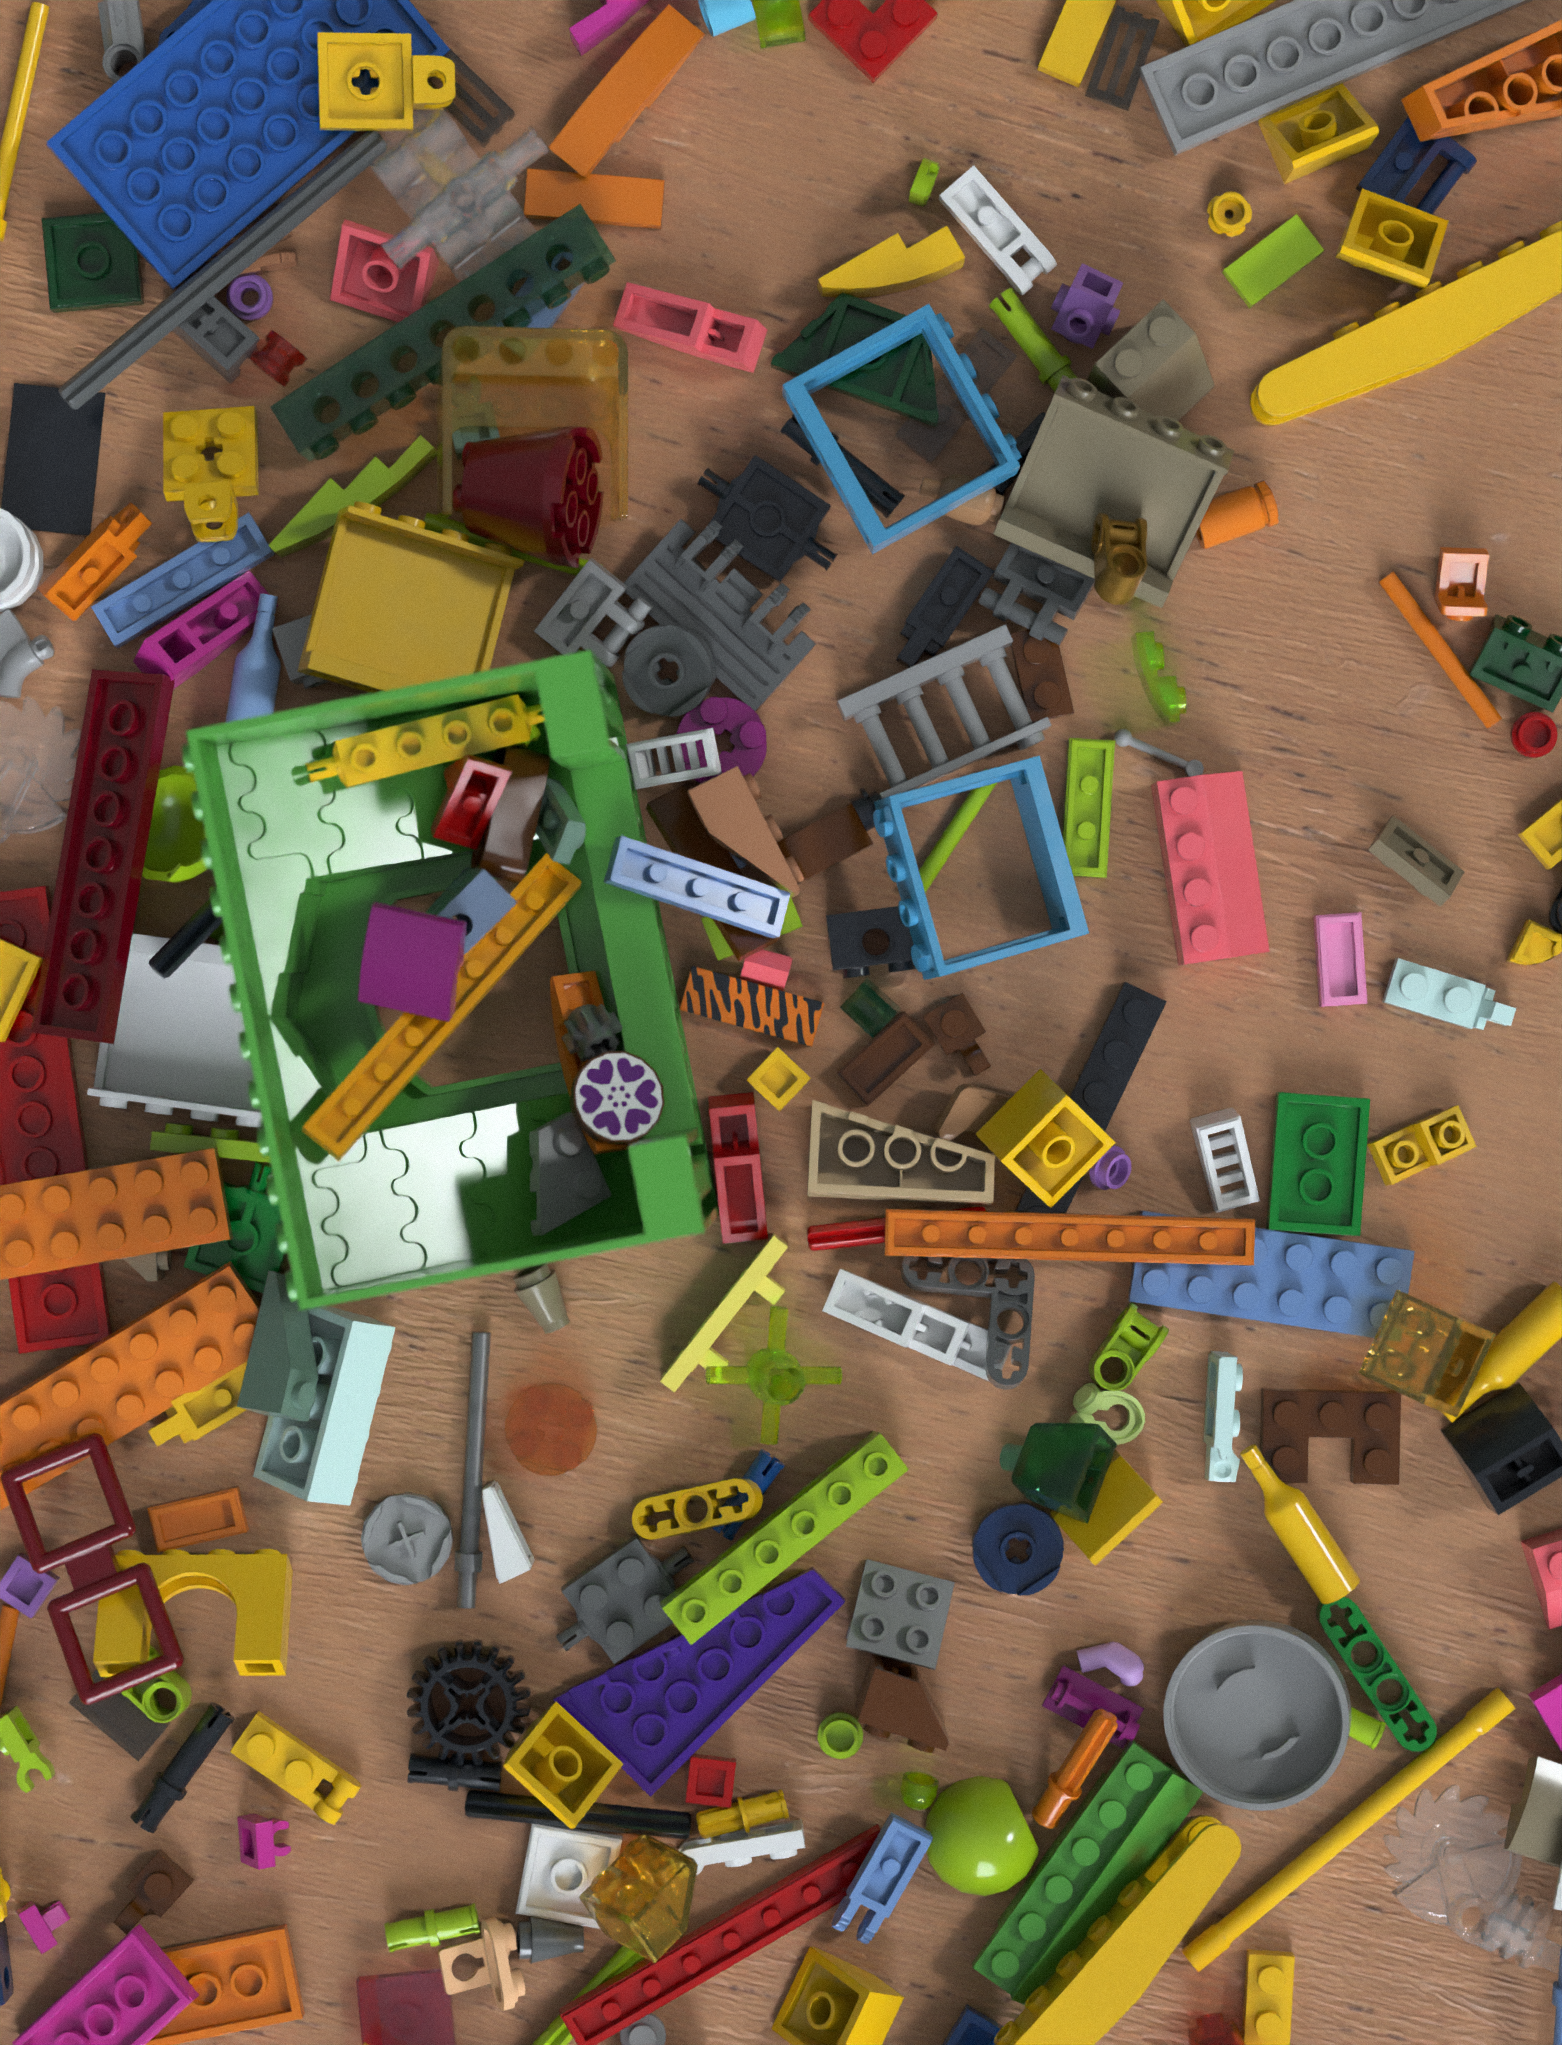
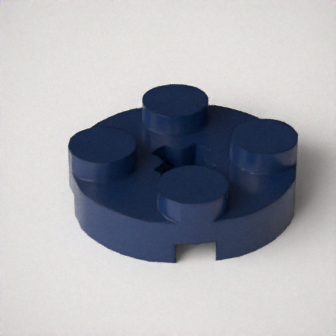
M1028 1502L1006 1503L992 1509L981 1519L972 1536V1556L976 1569L981 1578L997 1591L1017 1594L1018 1596L1037 1593L1046 1588L1056 1578L1061 1567L1064 1541L1057 1524L1048 1513ZM1014 1537L1019 1541L1027 1539L1030 1542V1545L1025 1549L1028 1556L1022 1561L1017 1556L1008 1558L1005 1555V1552L1010 1548L1008 1541Z

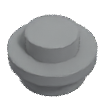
M650 2013L621 2030V2045H664L666 2041L665 2026L656 2015Z

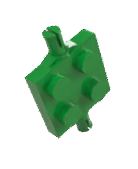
M255 1161L248 1185L236 1186L223 1181L233 1238L190 1246L184 1268L207 1276L231 1261L249 1289L261 1293L264 1292L268 1271L280 1273L286 1252H281L277 1239L276 1226L282 1223L279 1204L273 1205L269 1193L266 1192L267 1176H271L272 1173L271 1164L267 1163L264 1166L265 1162Z

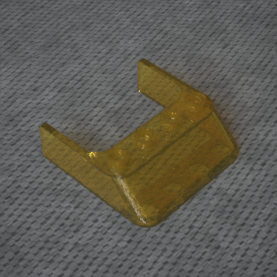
M461 326L450 331L443 340L437 396V517L448 518L452 515V434L459 428L467 426L527 428L580 426L598 431L608 441L611 451V521H622L628 518V350L622 337L613 331L599 329Z

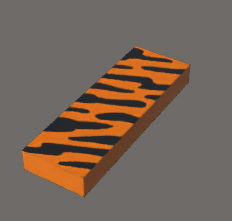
M692 966L680 1010L812 1047L824 1003Z

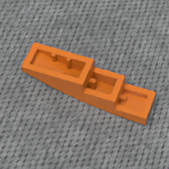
M668 4L605 75L548 148L587 179L613 143H619L645 107L650 108L706 34Z

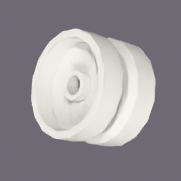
M0 509V612H4L7 609L22 605L36 591L43 575V551L36 534L23 521L8 511Z

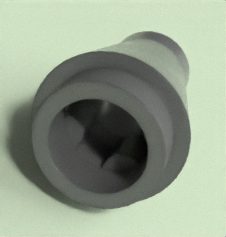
M529 1917V1921H522L517 1924V1953L519 1960L529 1959L530 1964L571 1953H583L584 1929L581 1925Z

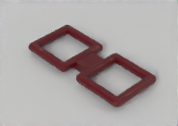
M92 1433L4 1470L0 1480L32 1569L36 1573L43 1574L65 1565L74 1590L51 1600L48 1603L47 1610L80 1701L85 1705H92L180 1668L184 1663V1656L151 1567L147 1563H139L121 1571L112 1548L113 1544L133 1536L136 1531V1525L102 1435ZM90 1455L114 1524L47 1552L22 1483ZM137 1585L162 1655L94 1683L69 1613Z

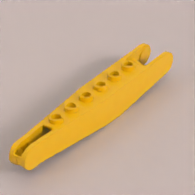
M1562 221L1542 230L1539 233L1541 240L1526 247L1523 241L1512 244L1497 253L1499 260L1485 267L1482 261H1478L1456 273L1458 280L1446 286H1442L1440 281L1435 282L1415 293L1417 300L1401 307L1399 301L1392 303L1373 314L1376 320L1362 327L1359 326L1358 322L1349 324L1332 334L1333 341L1270 371L1262 378L1259 385L1254 388L1250 395L1249 407L1251 414L1258 422L1264 425L1276 426L1431 369L1562 293Z
M1200 1815L1189 1820L1137 1880L1131 1881L1121 1891L1117 1898L1118 1902L1106 1915L1099 1917L1087 1931V1937L1076 1950L1070 1951L1061 1959L1056 1967L1055 1974L1048 1982L1033 1991L1025 2003L1026 2008L1014 2022H1007L998 2031L994 2038L995 2045H1094L1140 1999L1238 1861L1241 1854V1843L1236 1832L1212 1816Z

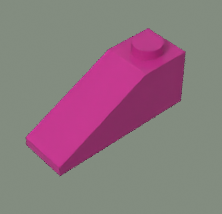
M248 570L146 638L133 660L134 664L142 673L164 674L169 676L171 681L175 679V689L197 674L254 627L256 614L258 613L260 593L270 594L251 571Z

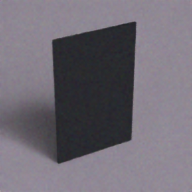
M14 383L1 509L8 511L23 521L31 530L88 536L91 533L106 393L98 392L79 409L74 410L62 399L59 388Z

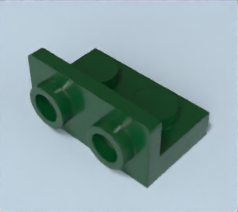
M1495 614L1491 621V630L1470 668V675L1553 713L1562 697V637L1556 634H1550L1549 637L1533 631L1532 625L1520 617L1508 615L1507 618Z

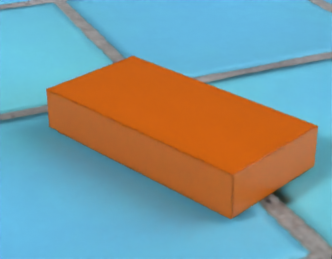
M239 1486L152 1505L147 1508L157 1553L249 1531Z

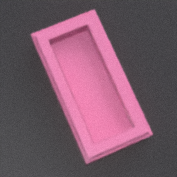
M1361 912L1313 916L1319 1007L1367 1004Z

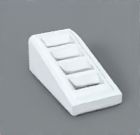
M713 728L626 744L635 789L722 773ZM697 740H702L707 762L706 767H700L695 742ZM681 743H686L691 765V769L688 770L685 769ZM671 745L676 772H671L666 746ZM654 748L657 749L661 774L656 775L651 750Z
M1227 1108L1190 1119L1196 1148L1214 1211L1219 1213L1260 1201L1241 1116L1234 1108ZM1229 1129V1133L1208 1138L1209 1134ZM1230 1145L1234 1146L1235 1151L1212 1156V1150ZM1236 1163L1239 1164L1240 1169L1219 1175L1216 1173L1218 1168ZM1243 1180L1245 1187L1221 1193L1220 1186Z
M494 1480L485 1485L482 1490V1498L496 1578L499 1584L529 1571L535 1559L498 1481L495 1482Z

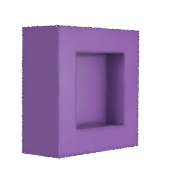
M21 1552L0 1581V1598L29 1618H32L60 1577L51 1571L43 1574L36 1573L32 1569L28 1556Z

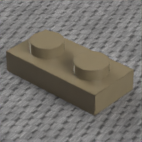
M1392 816L1382 826L1368 849L1378 857L1382 864L1393 869L1412 884L1420 894L1428 897L1440 907L1451 897L1464 874L1461 868L1395 816Z

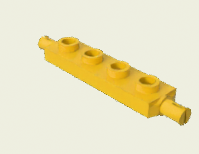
M519 694L337 740L333 742L332 757L305 763L307 772L326 768V770L308 774L310 783H313V781L338 775L345 788L460 759L467 754L476 755L530 740L531 725L545 722L544 715H538V712L543 711L542 705L540 703L526 707Z

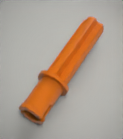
M1102 1708L1094 1711L1059 1770L1049 1775L1047 1780L1049 1785L1031 1812L1035 1821L1049 1829L1056 1828L1072 1800L1080 1798L1082 1794L1081 1785L1118 1727L1117 1717L1112 1712H1107Z

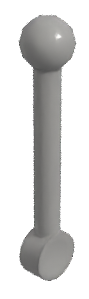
M1119 729L1115 733L1114 739L1119 746L1125 747L1130 745L1182 768L1188 777L1202 775L1204 767L1199 760L1188 762L1132 737V734L1127 729Z

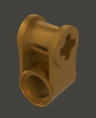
M1098 513L1096 516L1091 538V548L1094 554V586L1099 597L1107 603L1123 605L1133 598L1146 572V519L1136 518L1134 522L1109 519L1105 513Z

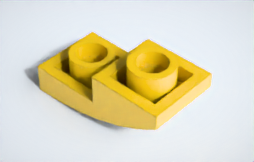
M1459 1105L1430 1115L1367 1144L1385 1186L1393 1185L1428 1167L1440 1165L1477 1147Z

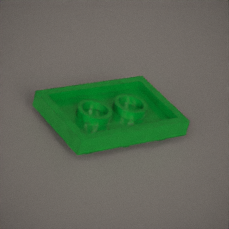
M1276 1092L1266 1229L1360 1236L1370 1099Z

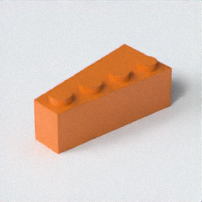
M1562 19L1429 82L1402 98L1401 101L1420 142L1562 116Z

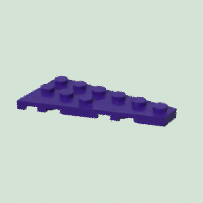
M811 1567L749 1598L692 1645H690L682 1633H679L555 1695L553 1700L558 1702L623 1763L621 1768L651 1797L845 1603V1598L814 1567Z

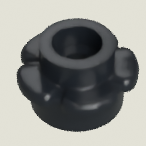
M864 788L859 789L861 794L849 799V801L856 810L865 830L869 831L875 828L873 814L876 808L874 802L881 800L876 791L868 794Z

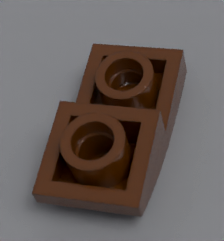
M852 804L814 822L777 843L784 858L792 855L804 878L803 881L797 883L798 885L874 844Z

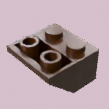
M872 1654L855 1703L857 1721L864 1724L863 1730L882 1738H889L891 1733L908 1738L907 1744L923 1752L933 1753L935 1748L947 1751L949 1739L945 1723L917 1667L906 1662Z

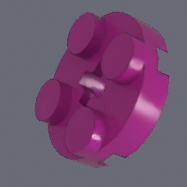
M710 697L685 714L679 724L677 734L713 728L716 735H721L724 731L732 734L729 741L735 746L731 753L722 751L719 755L722 773L738 766L743 776L751 773L752 777L757 774L764 763L767 753L766 730L758 714L750 706L734 698ZM697 740L695 742L700 767H706L707 762L702 740ZM681 743L685 769L688 770L691 769L687 745L686 743ZM720 774L695 778L693 780L702 784Z

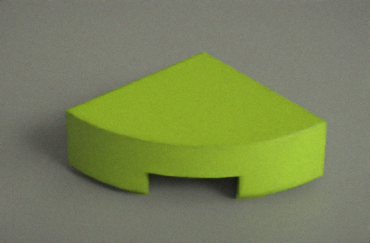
M923 158L911 187L908 202L921 207L927 205L940 170L938 162Z

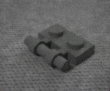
M1011 542L993 576V579L1007 586L1005 591L1001 595L986 587L978 604L994 611L992 616L1003 622L1009 619L1029 629L1030 636L1040 641L1046 638L1060 646L1068 629L1053 621L1056 614L1060 613L1075 620L1095 584V579ZM1021 593L1044 605L1039 614L1016 602Z

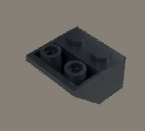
M1519 1382L1440 1429L1486 1507L1497 1515L1502 1514L1562 1477V1440Z

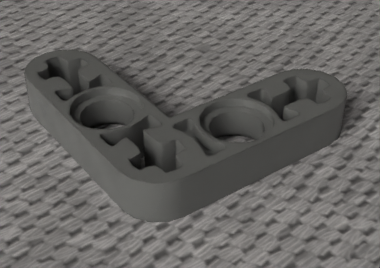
M905 1256L901 1267V1276L905 1284L913 1290L990 1298L985 1362L986 1376L996 1388L1008 1390L1019 1386L1025 1379L1029 1367L1035 1281L1034 1268L1027 1259ZM918 1258L927 1259L928 1267L941 1269L942 1259L950 1260L946 1273L947 1283L939 1282L942 1275L940 1272H928L925 1280L917 1279V1271L910 1270L909 1266H915ZM969 1261L977 1265L980 1270V1279L972 1285H965L959 1282L954 1271L959 1263ZM988 1263L996 1265L993 1274H1007L1009 1267H1017L1018 1275L1025 1276L1026 1280L1019 1281L1017 1288H1010L1007 1279L994 1278L992 1282L993 1287H986L985 1284L989 1275ZM1012 1310L1021 1316L1023 1327L1019 1332L1007 1334L1000 1330L997 1325V1317L1003 1311ZM995 1340L1007 1345L1022 1343V1349L1015 1346L1012 1349L1011 1363L1014 1366H1019V1371H1013L1010 1379L1002 1378V1370L994 1368V1364L1001 1363L1005 1345L996 1347Z

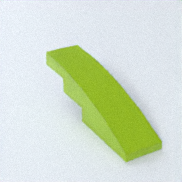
M420 435L390 468L375 456L345 490L330 478L268 546L282 558L329 538L333 534L339 510L349 505L354 506L356 501L379 507L415 478L438 455L437 451Z

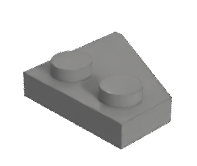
M572 1112L564 1113L529 1132L530 1156L533 1161V1168L530 1173V1192H536L537 1220L531 1221V1231L534 1236L548 1233L612 1196L596 1158Z

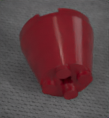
M564 426L477 442H466L462 453L464 467L462 484H456L453 491L452 503L454 511L462 512L466 529L472 534L557 566L579 567L580 555L590 554L593 549L603 507L604 492L598 491L599 479L595 468V463H601L603 459L597 434L589 427Z

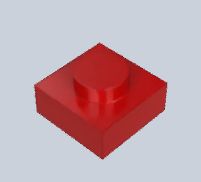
M693 1754L690 1758L685 1803L731 1808L736 1758Z

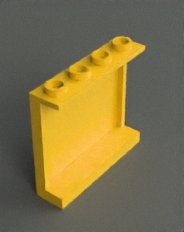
M356 501L354 506L349 505L339 510L297 672L368 693H377L490 670L514 571L523 567L524 560L511 556L512 549L500 544L486 543L484 548L468 543L469 536L455 530L442 529L440 534L424 529L426 523L414 517L399 515L398 520L382 516V509L369 503Z

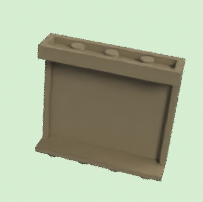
M1062 376L993 534L1095 579L1091 538L1093 525L1098 513L1107 514L1109 519L1134 522L1136 518H1144L1147 521V569L1134 596L1162 608L1170 592L1173 580L1223 476H1226L1229 470L1234 450L1227 448L1223 441L1214 436H1200L1184 429L1181 423L1167 416L1157 417L1147 413L1130 399L1124 397L1113 398L1097 391L1092 383L1084 379H1070Z

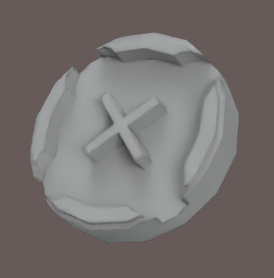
M405 1492L390 1495L376 1504L364 1521L361 1544L364 1555L373 1572L388 1582L411 1585L425 1581L440 1571L450 1556L454 1537L451 1520L441 1505L426 1495Z

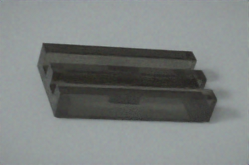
M1116 6L1085 96L1126 111L1129 110L1141 76L1139 69L1146 62L1160 20L1152 17L1149 20L1143 18V14L1135 11L1132 14L1126 12L1125 8ZM1120 22L1129 25L1108 87L1106 91L1097 89ZM1139 28L1146 31L1124 96L1120 97L1114 94L1137 29Z
M450 49L443 57L454 62L455 70L499 114L493 118L456 81L455 95L487 126L481 130L453 102L443 109L485 148L490 142L489 139L494 134L497 135L503 129L502 126L516 116L515 111ZM430 77V78L427 79V82H428V84H429L430 87H432V88H434V89H439V88L432 82V80H433L435 77Z

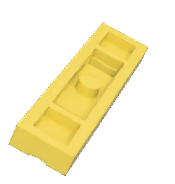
M774 1233L769 1237L663 1373L660 1379L661 1383L675 1393L698 1364L717 1378L728 1366L729 1361L714 1350L711 1345L754 1291L773 1305L785 1293V1289L768 1276L775 1263L788 1248V1244Z

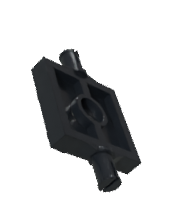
M756 455L753 456L743 473L733 479L731 483L711 471L710 468L704 471V477L701 476L697 484L720 498L717 512L709 522L710 524L716 520L722 526L719 535L715 539L716 542L725 547L728 543L737 540L743 545L742 550L737 556L779 584H781L793 564L804 556L825 568L826 571L830 568L838 554L815 540L819 525L831 509L830 504Z

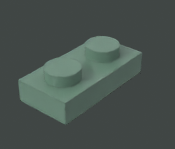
M547 778L535 832L552 861L570 864L575 850L579 849L584 842L586 823L562 783L558 780Z

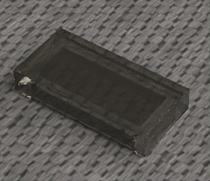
M97 1669L91 1675L94 1683L105 1679V1677L99 1675ZM76 1693L68 1702L138 1762L170 1725V1722L158 1723L149 1719L128 1697L121 1693L92 1705L83 1704Z

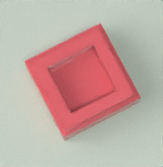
M762 949L745 958L740 979L784 991L793 958Z

